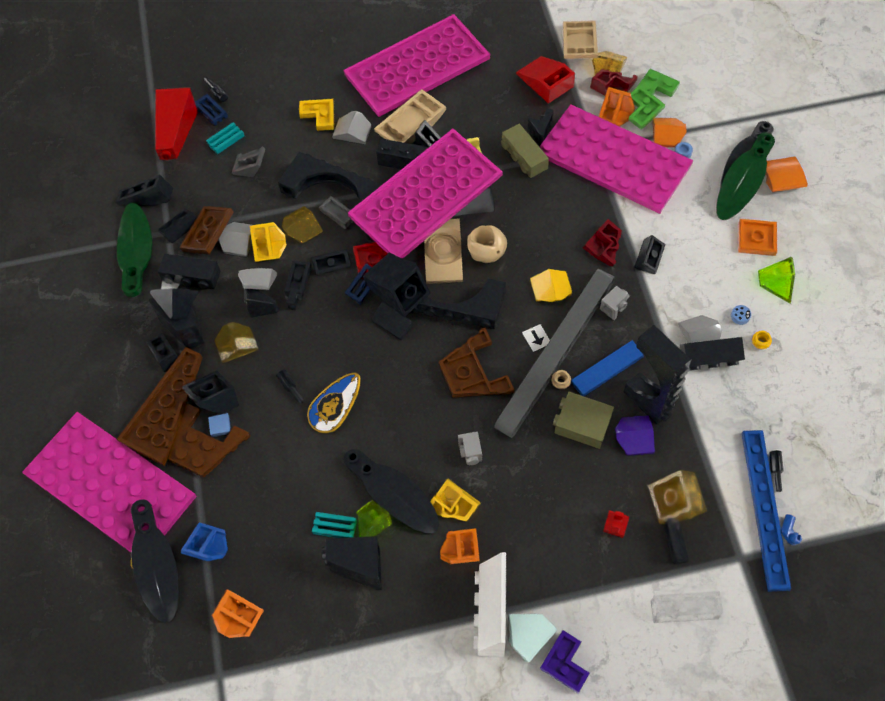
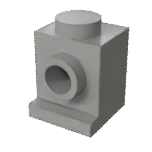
M615 286L601 300L600 310L615 320L618 311L622 312L627 306L628 292Z
M478 432L458 435L461 458L465 457L466 464L475 465L482 461Z

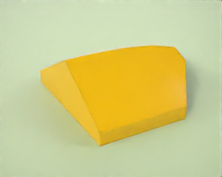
M274 222L251 225L250 233L255 262L279 259L286 247L285 234Z
M548 269L530 278L537 302H555L572 295L566 271Z

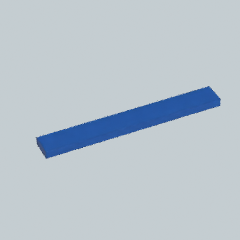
M763 430L742 431L768 591H790L791 584Z

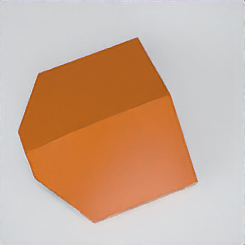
M608 87L599 117L619 127L629 121V116L635 110L631 93Z
M654 118L652 120L654 143L663 147H676L686 134V124L677 118Z
M476 528L449 531L447 533V538L440 549L441 560L450 564L480 561Z
M227 589L214 610L212 618L217 631L228 638L249 637L264 610Z

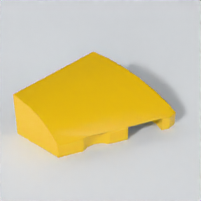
M449 479L445 481L438 493L430 501L437 515L445 518H456L462 521H468L481 504Z

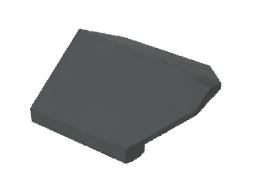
M261 147L243 155L241 153L238 154L232 174L254 177L261 166L265 148Z

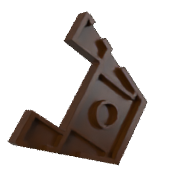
M482 328L477 335L469 338L460 348L457 347L439 361L440 369L453 397L514 393L515 389L508 375L488 381L477 358L476 350L492 345L486 328Z
M186 404L168 459L170 462L204 478L223 461L224 457L230 452L233 453L238 448V445L244 440H248L251 435L249 432L233 426L225 441L221 442L191 427L201 411L192 405Z

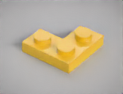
M333 99L299 101L300 118H316L317 131L334 130Z

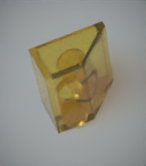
M679 470L648 485L659 524H665L668 517L682 521L707 512L694 472Z

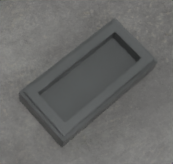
M332 196L319 206V210L344 229L354 222L348 217L350 209Z

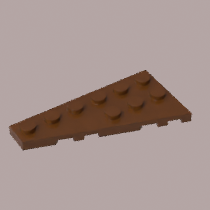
M187 347L184 348L117 438V441L165 466L189 399L182 386L195 381L203 359L200 353Z

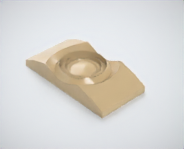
M563 21L564 59L598 58L596 21Z
M421 89L375 127L374 131L384 139L412 144L415 141V131L420 124L426 120L432 127L443 115L446 106Z
M450 219L424 240L426 284L463 282L460 220Z

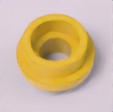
M758 331L753 335L752 343L758 349H767L772 343V338L767 331Z

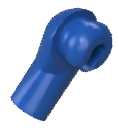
M786 514L781 533L787 543L791 545L800 544L802 536L793 529L796 517Z

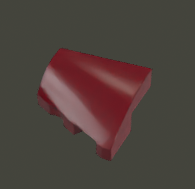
M601 69L592 77L590 88L606 96L608 87L628 92L637 81L638 76L633 75L630 78L622 76L621 72Z
M607 219L584 245L583 249L598 260L613 267L616 263L615 257L619 249L618 241L622 230Z

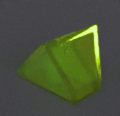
M786 258L758 270L760 287L791 304L795 280L793 258Z
M373 500L356 512L358 515L359 537L377 536L392 524L389 512Z

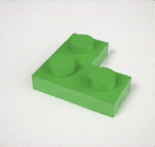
M649 69L639 85L652 95L658 91L672 97L679 87L680 81Z
M639 85L631 92L633 104L638 109L629 116V121L642 130L665 108V104Z

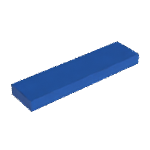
M632 340L572 379L571 384L581 396H585L643 358L644 355Z

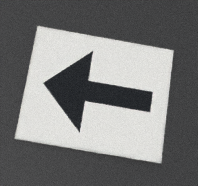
M541 324L522 332L533 352L547 346L550 341Z

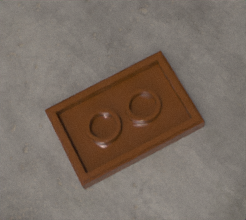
M203 206L179 248L183 252L210 255L233 215V210L231 208Z

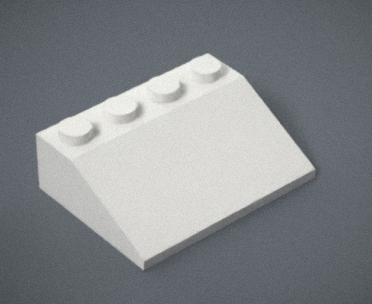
M500 553L479 564V571H475V584H479V593L475 592L474 606H479V614H474V627H478V636H474V649H478V656L504 657L506 553Z

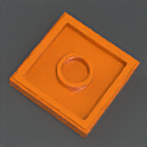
M740 219L738 252L776 256L777 222Z

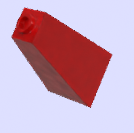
M190 88L156 89L155 149L160 160L178 158L197 116L198 109Z

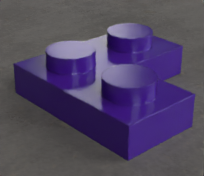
M562 630L541 665L540 670L579 694L590 673L571 661L581 645V641Z

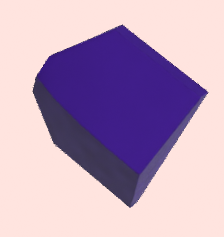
M649 416L622 417L615 428L616 439L624 449L627 456L654 454V432Z

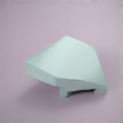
M508 614V621L510 623L509 643L526 662H530L557 629L542 614Z

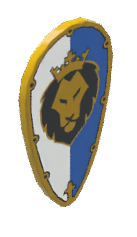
M350 373L340 377L311 402L307 417L309 424L314 430L320 433H330L341 426L358 395L360 387L359 374Z

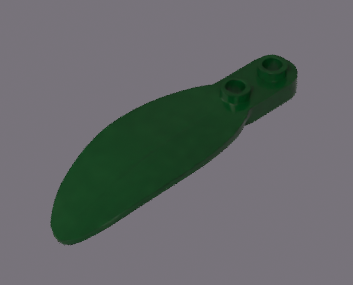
M761 133L752 148L739 156L726 173L716 204V213L720 220H728L738 214L751 201L760 188L766 174L767 156L775 144V138L770 133Z
M135 203L128 204L123 212L117 240V259L122 271V290L127 297H135L141 293L143 272L150 261L153 245L152 233L146 215Z

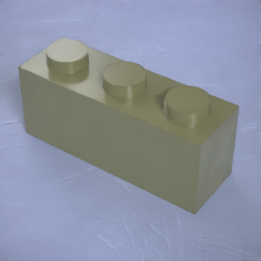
M520 123L502 132V147L509 151L512 159L518 162L521 170L527 173L530 178L548 169L549 158Z

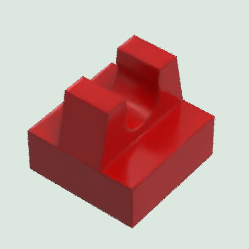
M609 510L603 532L623 538L629 516L619 511Z

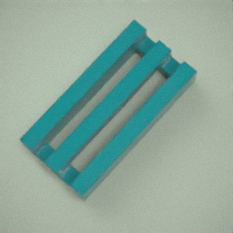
M233 122L207 139L206 142L216 154H219L243 138L244 132Z
M316 512L312 534L335 538L354 537L357 523L356 518ZM320 519L350 523L351 525L320 521ZM324 526L350 530V533L319 529L318 527Z

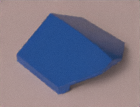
M199 522L181 549V553L205 561L223 558L228 550L225 530Z

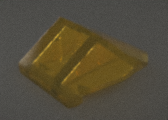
M609 51L599 52L598 58H593L592 60L594 75L601 69L621 72L627 57Z
M305 206L283 218V230L287 235L298 240L300 243H304L323 232L313 213Z
M235 322L224 325L215 339L222 363L259 350L251 328Z

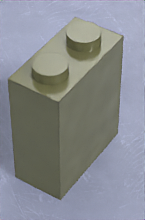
M568 392L566 398L562 397L559 406L562 409L560 415L556 414L553 421V426H556L555 434L600 449L614 407Z

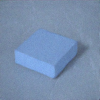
M228 413L208 417L211 437L230 433L231 426Z

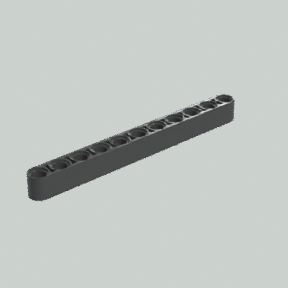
M599 268L596 270L499 416L494 427L495 429L511 438L515 436L549 384L552 375L558 370L601 304V300L612 287L615 276Z

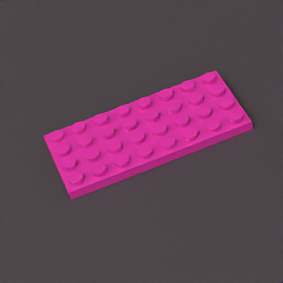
M453 14L345 69L344 75L376 115L380 117L406 103L421 89L428 92L489 60L490 53Z
M571 104L540 145L541 150L547 155L550 162L661 214L693 164V160Z
M451 129L350 210L348 217L386 253L390 252L403 259L498 180L503 172L456 130Z
M78 412L73 415L22 472L129 552L132 550L135 535L131 507L134 502L144 499L151 503L157 528L165 536L197 497L191 490L126 445L117 441L116 438ZM140 507L138 511H143L145 507ZM144 526L142 530H148L149 526Z

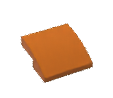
M796 157L767 161L766 183L772 192L807 187L806 176Z

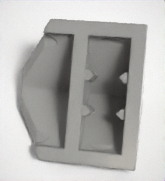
M351 111L339 118L332 137L333 139L366 144L372 126L362 113Z
M238 222L226 225L219 237L223 252L247 257L252 244L251 225Z
M265 268L245 269L239 271L238 277L244 289L269 290L277 277V272L273 269Z
M704 315L678 323L687 343L718 340L721 337L722 328L719 322Z

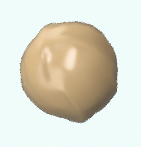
M479 226L467 237L468 250L476 261L493 263L505 253L507 239L501 230L494 226Z

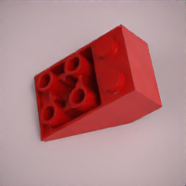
M540 56L516 72V75L548 104L574 87L575 72L564 63Z

